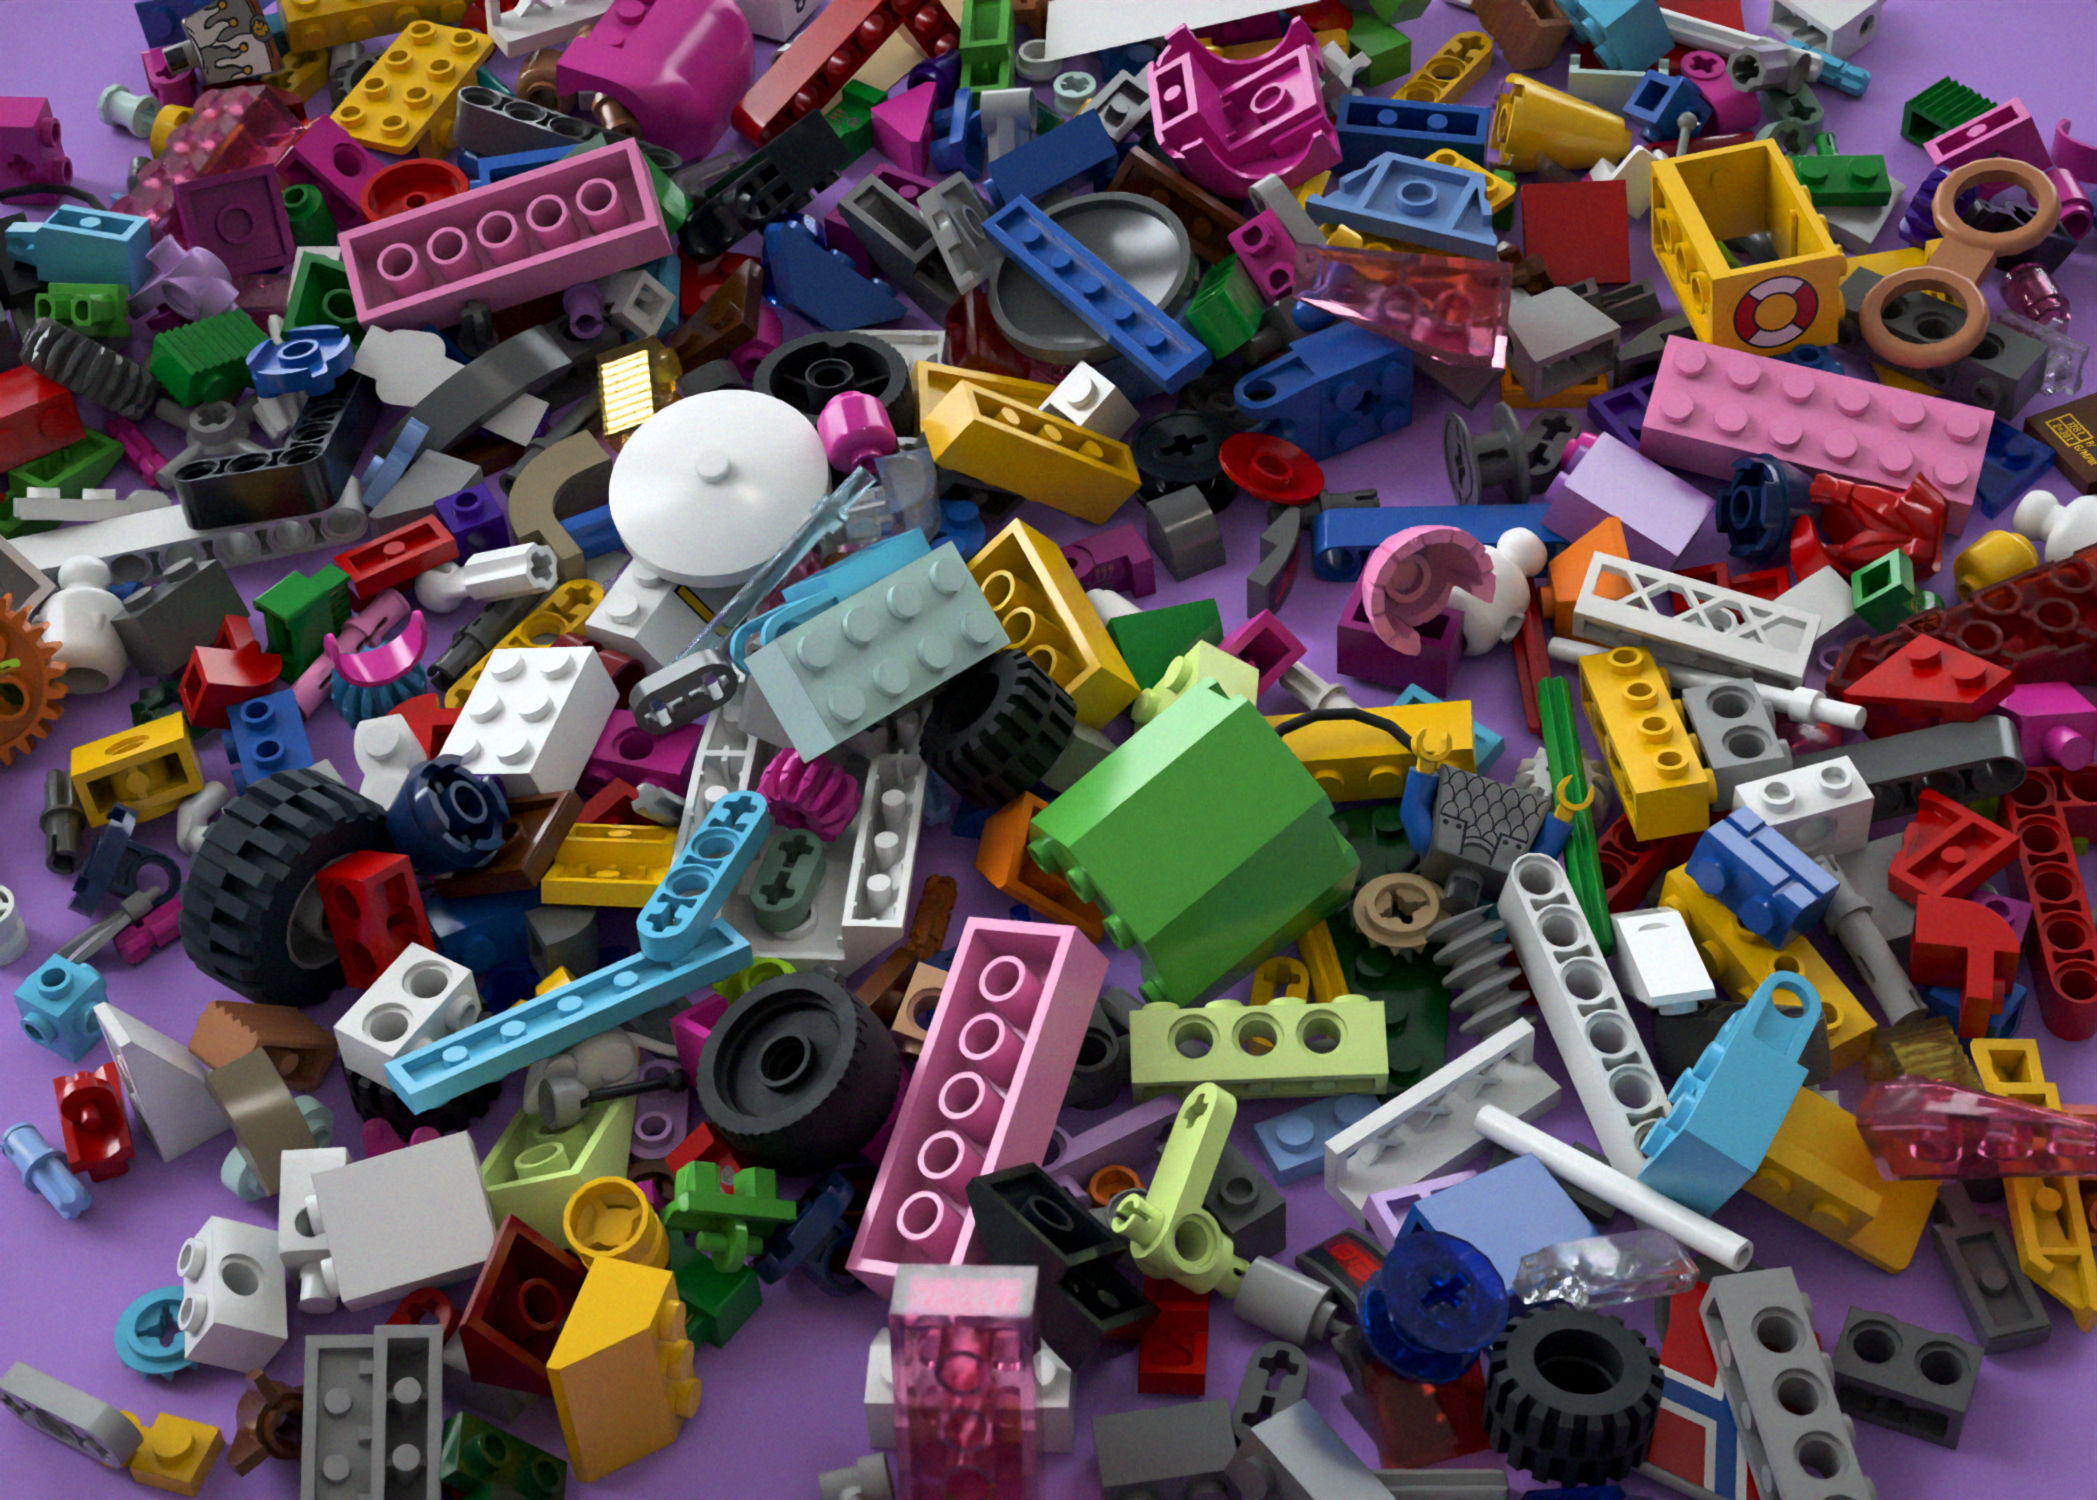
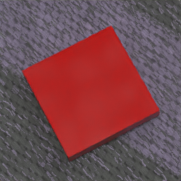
M1626 180L1523 184L1521 186L1524 258L1540 253L1552 274L1556 287H1566L1591 277H1595L1597 286L1628 285L1631 282Z

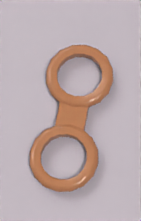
M2002 157L1980 159L1953 170L1938 185L1931 208L1935 227L1944 237L1925 266L1903 268L1881 278L1865 294L1858 313L1861 335L1874 353L1899 366L1915 369L1945 367L1967 357L1984 340L1990 322L1987 299L1980 291V287L1997 263V257L2018 255L2036 247L2056 228L2062 210L2059 192L2056 185L2042 170L2020 160ZM1997 181L2015 184L2029 191L2038 204L2037 214L2026 225L2013 231L2000 233L1979 231L1968 226L1958 217L1954 209L1956 200L1966 190L1981 183ZM1929 290L1944 293L1957 300L1966 311L1967 319L1964 326L1954 336L1939 343L1921 345L1905 342L1890 334L1882 323L1881 317L1884 309L1895 298L1908 292Z

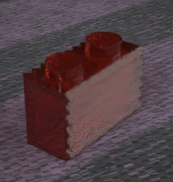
M973 288L964 295L960 294L946 314L943 322L946 323L944 336H946L945 343H947L945 350H948L946 354L948 366L1028 380L1031 364L1024 360V354L1012 347L999 331L989 307L987 293L983 294L982 289L974 290Z

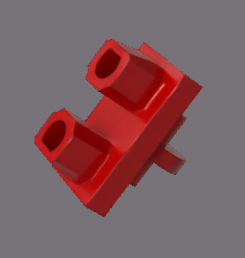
M115 1063L104 1064L93 1073L80 1071L74 1077L61 1076L54 1078L53 1083L68 1164L73 1175L88 1171L93 1182H100L126 1174L129 1171L127 1159L134 1158L136 1155L120 1076Z

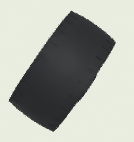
M825 331L823 333L808 334L804 337L790 340L786 344H782L777 349L772 350L770 354L766 355L765 359H762L761 364L757 366V370L754 372L752 381L753 392L775 397L794 407L808 419L817 433V420L827 403L840 393L858 391L874 396L881 401L886 408L896 437H913L915 407L908 368L904 358L897 352V349L892 348L884 340L868 336V334L849 331ZM888 459L881 469L866 476L846 474L835 470L830 464L832 485L853 484V482L871 479L882 472L890 461Z
M803 971V973H785L782 976L772 977V979L765 980L760 985L752 987L750 991H746L742 994V997L736 999L733 1002L734 1004L725 1010L723 1016H720L717 1024L711 1029V1033L705 1040V1046L702 1047V1054L698 1060L699 1067H697L696 1071L698 1077H696L698 1098L703 1110L717 1130L747 1158L763 1168L775 1169L776 1173L782 1176H813L816 1173H824L828 1169L832 1170L837 1165L847 1162L846 1160L850 1157L853 1158L882 1129L881 1126L887 1121L888 1115L893 1109V1104L896 1102L897 1092L900 1089V1055L893 1038L876 1014L852 991L831 977Z

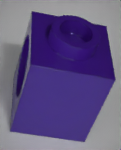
M485 483L460 490L433 501L437 519L456 540L460 556L451 561L455 562L459 567L464 566L473 554L511 547L504 514Z

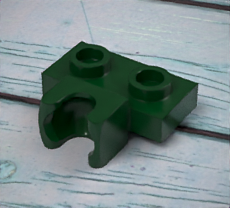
M463 1410L445 1421L439 1481L466 1493V1496L460 1500L565 1499L567 1462Z

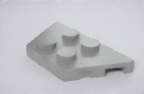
M958 171L916 200L920 207V215L923 222L932 232L957 289L961 295H964L989 277L992 264L1000 250L986 239L981 224L997 213V210L979 194L975 186L963 173Z

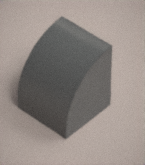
M1196 485L1146 502L1148 544L1177 582L1226 564L1225 549L1218 524L1210 506Z
M549 904L524 912L529 960L542 981L561 965L567 968L577 979L591 974L596 969L601 958L597 906Z

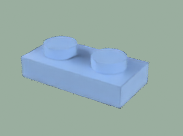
M1350 1093L1343 1096H1331L1254 1124L1253 1141L1279 1187L1324 1171L1325 1142L1380 1108L1381 1104L1375 1094L1360 1095ZM1358 1150L1348 1155L1347 1159L1356 1154Z

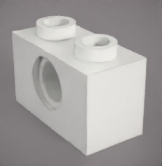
M1847 755L1736 785L1731 813L1746 805L1762 818L1770 828L1773 827L1812 860L1820 855H1825L1826 857L1828 854H1834L1836 856L1867 847L1875 797Z
M211 1215L194 1239L188 1238L185 1241L178 1257L177 1272L180 1277H184V1299L178 1314V1327L184 1331L185 1359L249 1373L255 1367L263 1370L288 1339L285 1266L278 1253V1231Z

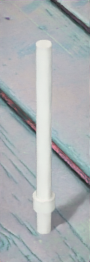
M1553 637L1548 646L1549 658L1579 665L1578 657L1609 652L1613 649ZM1654 659L1657 667H1666L1670 686L1678 689L1739 680V678ZM1754 682L1761 700L1769 699L1774 711L1788 714L1789 719L1793 722L1810 726H1817L1820 722L1858 731L1863 728L1866 722L1867 712L1865 707L1826 699V695L1822 691L1805 687H1797L1794 691Z

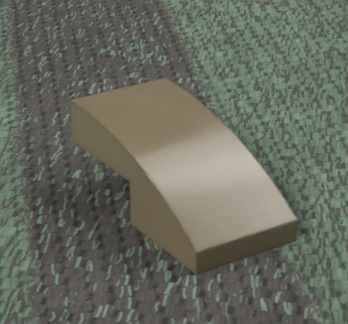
M261 1046L205 1075V1088L236 1134V1148L268 1197L280 1192L282 1150L317 1149L319 1147L300 1109L272 1061Z

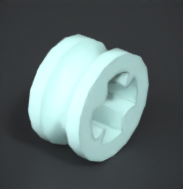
M1071 71L1058 76L1053 84V92L1055 93L1054 106L1056 110L1062 115L1074 117L1089 98L1093 99L1096 96V81L1094 77L1081 71Z

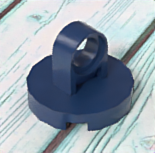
M116 801L113 803L106 815L110 822L104 834L97 833L72 889L76 894L69 900L67 909L91 918L105 892L125 900L139 889L136 883L137 872L141 867L149 864L160 866L165 870L169 879L166 892L151 902L153 908L159 907L175 897L180 889L182 880L180 868L175 861L161 852L130 840L139 811Z
M831 1170L812 1184L821 1194L813 1201L807 1199L801 1203L796 1199L797 1220L792 1224L780 1223L771 1238L768 1240L763 1239V1251L759 1256L760 1258L755 1257L748 1262L747 1266L752 1268L765 1284L772 1285L796 1267L821 1291L830 1296L842 1298L867 1288L857 1278L850 1285L841 1284L830 1273L829 1259L832 1253L837 1248L851 1251L857 1235L840 1218L854 1196L855 1187L837 1170Z

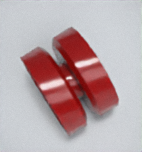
M418 158L402 160L384 167L368 179L360 193V208L364 224L366 225L470 191L469 181L460 168L443 160Z

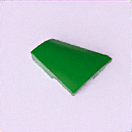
M1215 598L1110 618L1106 627L1107 632L1141 691L1146 688L1152 689L1165 676L1171 662L1177 656L1184 657L1200 640L1217 647L1224 639L1221 618ZM1136 699L1126 707L1133 729L1135 720L1131 718V712Z

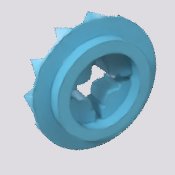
M184 1286L162 1287L140 1296L125 1309L117 1322L114 1332L116 1351L124 1367H131L136 1370L144 1380L153 1374H161L171 1381L175 1371L185 1367L198 1370L199 1362L185 1359L184 1331L178 1327V1314L184 1299ZM172 1318L174 1326L177 1327L179 1333L174 1335L173 1343L170 1344V1347L164 1348L159 1339L165 1334V1328L168 1327V1319Z

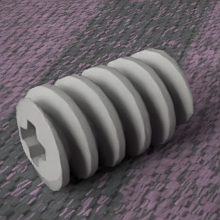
M1493 904L1445 919L1433 925L1424 934L1425 940L1428 942H1446V946L1437 952L1432 959L1435 965L1455 967L1453 971L1443 978L1441 983L1445 989H1463L1464 992L1450 1004L1453 1012L1472 1013L1473 1016L1459 1027V1032L1463 1036H1480L1481 1040L1478 1043L1484 1042L1522 1017L1531 1025L1540 1020L1538 1014L1518 1013L1517 1008L1530 998L1531 994L1529 990L1509 989L1508 985L1522 973L1521 967L1500 965L1499 961L1514 948L1512 943H1492L1491 937L1505 926L1503 920L1483 919L1482 914Z

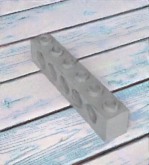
M1791 1266L1713 1277L1698 1310L1760 1500H1878L1874 1483L1870 1477L1863 1476L1855 1454L1857 1439L1854 1424L1847 1413H1841L1834 1393L1835 1373L1831 1358L1827 1352L1820 1351L1812 1329L1814 1325V1312L1810 1297L1804 1290L1799 1291ZM1761 1342L1773 1344L1782 1353H1776L1768 1350L1761 1344ZM1781 1403L1795 1406L1803 1415L1790 1413ZM1801 1465L1815 1468L1825 1479L1810 1476Z

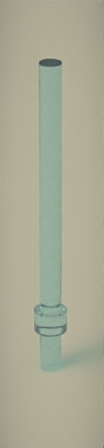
M859 465L831 496L824 494L809 509L812 516L669 665L704 649H716L828 531L834 534L849 518L846 512L877 481L876 478L865 467ZM659 698L649 703L655 712L663 705Z

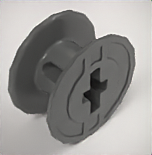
M1504 401L1496 403L1491 413L1490 432L1471 436L1464 420L1456 412L1446 414L1443 423L1444 457L1449 481L1458 505H1482V489L1502 485L1512 504H1527L1530 499L1531 488L1529 459L1519 422L1511 407Z

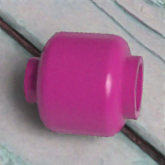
M858 391L840 393L827 403L817 420L818 434L825 449L827 459L834 469L840 472L860 476L873 474L881 469L883 464L890 459L896 448V434L886 408L878 398L869 394H863Z

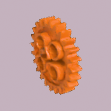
M9 592L0 599V663L17 658L20 661V666L0 670V684L9 683L18 687L23 693L24 704H10L4 700L0 693V759L6 766L12 764L17 758L16 747L27 755L32 753L37 747L33 735L44 740L50 735L53 728L46 719L58 720L64 712V709L51 699L64 698L70 689L67 685L54 681L55 678L64 675L69 669V664L54 662L51 658L63 646L62 642L52 641L45 643L41 637L51 624L45 621L32 626L28 622L33 610V606L30 604L22 608L18 613L10 610L12 594Z

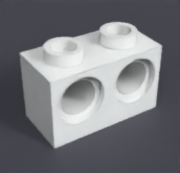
M412 942L333 1027L345 1067L393 1091L388 1085L383 1064L474 1025L482 1008L472 970Z

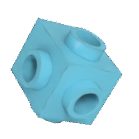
M55 953L36 972L30 974L13 993L23 1018L20 1021V1025L26 1035L38 1045L55 1052L75 1064L104 1036L93 1007L104 1001L110 1004L105 992L107 983L103 976L89 964L80 963L77 965Z

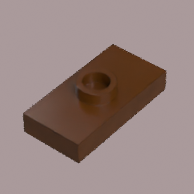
M901 946L854 993L876 1014L887 1031L893 1026L920 955L918 952Z

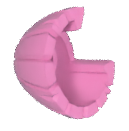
M1444 525L1410 527L1385 539L1380 544V547L1376 548L1371 555L1362 582V598L1365 612L1380 639L1391 648L1403 654L1417 656L1421 651L1420 635L1412 627L1427 623L1440 614L1442 609L1448 604L1452 588L1455 586L1489 604L1493 603L1496 590V575L1491 572L1494 566L1490 555L1485 552V546L1478 542V539L1470 533L1456 527Z

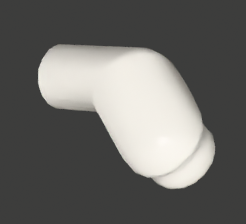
M218 781L208 782L204 785V790L193 793L183 800L178 807L177 844L188 856H191L193 851L198 853L205 840L202 835L208 827V818L229 802L230 796L227 788Z

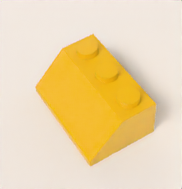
M596 1255L546 1366L576 1481L591 1483L674 1443L685 1417L691 1419L697 1412L702 1395V1381L695 1376L693 1366L694 1343L687 1338L684 1324L686 1305L683 1301L679 1300L673 1271Z

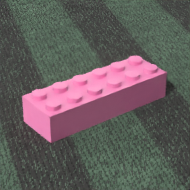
M634 137L337 234L358 321L366 334L371 324L390 333L398 329L419 331L427 323H430L437 330L460 324L459 312L466 308L465 302L471 299H475L478 304H488L491 313L567 289L573 284L589 282L673 254L649 166Z
M1668 335L1643 421L1638 453L1648 459L1656 460L1658 464L1732 481L1734 474L1737 472L1731 465L1735 460L1742 457L1753 458L1758 454L1768 453L1809 473L1814 480L1817 474L1826 473L1838 480L1842 479L1858 485L1878 486L1895 493H1903L1908 490L1916 475L1921 471L1951 503L1945 533L1962 537L1973 504L1995 411Z
M968 917L845 1266L846 1270L882 1299L992 1316L1003 1282L988 1256L974 1221L965 1188L973 1177L1034 1162L1040 1168L1042 1166L1110 962L1076 926Z

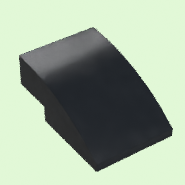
M1034 1162L973 1177L965 1189L974 1221L988 1256L1016 1305L1048 1347L1074 1373L1133 1351L1159 1316L1161 1310L1114 1268L1128 1247Z

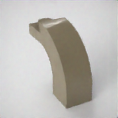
M588 429L553 444L533 458L515 480L508 500V514L515 546L532 542L539 546L549 545L558 559L556 573L559 586L574 579H588L583 551L559 521L590 511L609 501V485L613 470L612 459Z

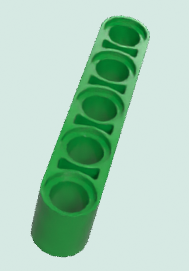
M1235 252L1215 265L1203 276L1185 315L1218 360L1236 350L1255 335L1267 302Z

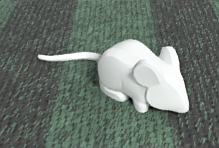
M621 1027L594 1035L565 1048L558 1055L543 1058L531 1064L524 1088V1112L527 1114L541 1112L538 1091L540 1082L543 1079L560 1076L574 1077L582 1081L589 1091L633 1083L639 1078L638 1060L634 1046L667 1056H678L676 1046L623 1030Z

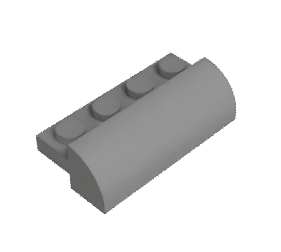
M443 1324L374 1325V1334L305 1335L300 1500H441L439 1474L442 1454Z

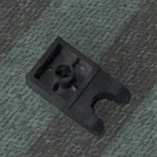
M816 107L703 191L709 201L689 215L683 225L676 231L681 245L692 259L700 264H707L751 232L757 230L763 236L764 230L769 223H781L786 219L781 211L785 210L788 215L792 216L814 200L815 196L810 189L814 188L820 194L838 181L842 175L837 168L849 160L852 154Z

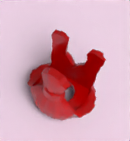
M1921 471L1916 475L1908 490L1903 493H1895L1878 486L1858 485L1854 482L1838 480L1826 473L1816 475L1814 483L1810 485L1809 494L1812 504L1823 505L1821 516L1822 530L1830 537L1833 544L1826 545L1822 543V545L1838 564L1849 571L1855 572L1899 548L1912 560L1915 584L1929 580L1942 570V544L1951 503Z

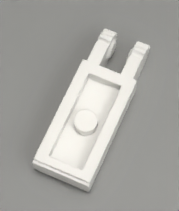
M27 487V498H13V517H16L18 520L103 521L169 507L172 500H169V495H164L163 491L159 493L157 490L154 492L153 490H134L125 500H116V489L82 488V499H60V488Z

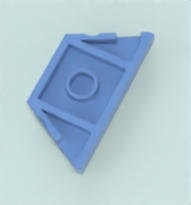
M1385 152L1369 161L1365 168L1354 170L1340 178L1337 191L1325 198L1314 193L1305 201V211L1313 220L1338 226L1343 224L1348 228L1372 233L1376 236L1389 237L1418 244L1426 248H1435L1490 262H1495L1497 258L1498 241L1497 236L1493 234L1492 211L1490 202L1487 200V186L1483 173Z

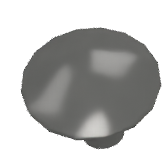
M1212 361L1213 364L1206 368L1201 378L1185 384L1186 395L1197 410L1222 418L1233 429L1246 431L1262 419H1253L1243 415L1234 404V387L1242 377L1256 370L1261 365L1250 366L1247 363H1243L1241 367L1217 364ZM1253 391L1246 397L1252 401H1264L1269 399L1270 395L1268 392L1259 393Z

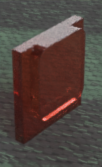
M1467 1339L1359 1366L1381 1469H1414L1492 1449V1446L1489 1444L1490 1434L1483 1432L1481 1423L1483 1412L1481 1406L1485 1381L1475 1339Z

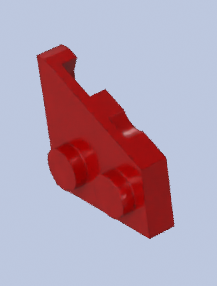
M1926 787L1921 791L1918 798L1919 810L1914 822H1908L1903 834L1902 849L1895 853L1888 870V890L1916 906L1918 894L1962 899L2020 856V837L1930 787Z

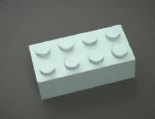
M951 540L774 639L745 658L744 662L804 764L1011 643V640Z

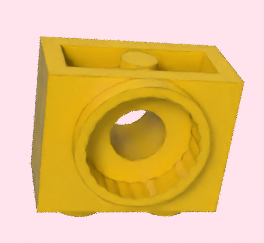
M182 711L71 749V779L92 829L110 822L106 815L115 801L139 811L135 823L138 824L173 811L191 794L204 790L202 761Z

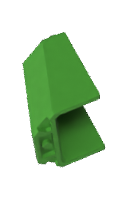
M1208 675L1192 686L1032 818L1029 828V841L1031 844L1027 846L1030 856L1044 874L1049 876L1055 872L1061 878L1066 879L1074 893L1085 904L1093 900L1106 916L1102 923L1112 941L1124 952L1131 948L1142 962L1141 976L1144 983L1138 987V990L1145 1003L1171 1002L1179 1005L1180 1009L1204 1008L1207 1003L1214 1001L1255 971L1265 960L1277 955L1348 903L1351 899L1361 865L1354 847L1341 835L1328 818L1336 811L1327 793L1248 698L1238 693L1230 699L1218 681Z

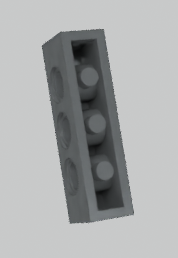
M1859 266L1839 287L1845 302V318L1838 320V343L1831 345L1873 363L1880 364L1973 406L1995 411L1996 416L2010 422L2043 386L2050 345L1992 321L1989 322L1984 340L1963 359L1945 367L1915 369L1895 365L1873 352L1861 335L1858 318L1865 294L1885 276ZM1914 291L1895 298L1884 309L1881 319L1890 334L1905 342L1922 345L1939 343L1954 336L1964 326L1967 316L1964 309L1921 291Z

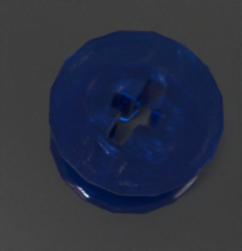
M1418 1231L1399 1239L1384 1257L1382 1268L1374 1271L1361 1287L1356 1306V1316L1360 1334L1372 1354L1393 1373L1419 1384H1447L1465 1376L1479 1359L1481 1349L1491 1345L1504 1329L1509 1301L1504 1280L1490 1259L1471 1243L1445 1232ZM1435 1304L1436 1307L1429 1311L1428 1308Z

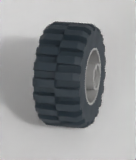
M306 768L280 771L270 774V779H258L246 787L247 793L245 795L233 797L222 808L224 814L217 823L211 822L202 835L205 840L198 853L193 851L187 865L190 871L187 882L181 883L178 897L183 910L177 913L178 927L181 936H183L181 940L189 959L194 961L197 969L255 1004L298 1007V1010L305 1009L306 1006L318 1005L328 1000L329 992L335 988L341 991L347 985L315 874L359 850L400 854L390 838L387 828V811L384 810L383 806L316 770Z

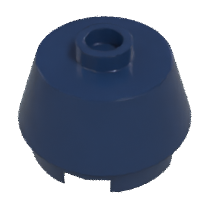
M1768 453L1758 454L1753 458L1742 457L1735 460L1731 465L1737 472L1734 474L1729 488L1719 487L1715 509L1717 532L1727 533L1730 540L1731 548L1727 553L1732 557L1744 558L1752 564H1762L1791 555V533L1796 519L1801 515H1808L1814 519L1816 530L1819 525L1821 505L1812 504L1809 494L1810 485L1814 483V478L1809 473Z
M443 754L433 760H426L416 764L408 773L387 812V828L395 848L400 854L409 855L414 868L429 875H443L484 866L495 857L497 849L505 844V841L501 839L502 824L510 819V814L500 789L489 775L479 780L468 769L460 766L464 757L456 754Z

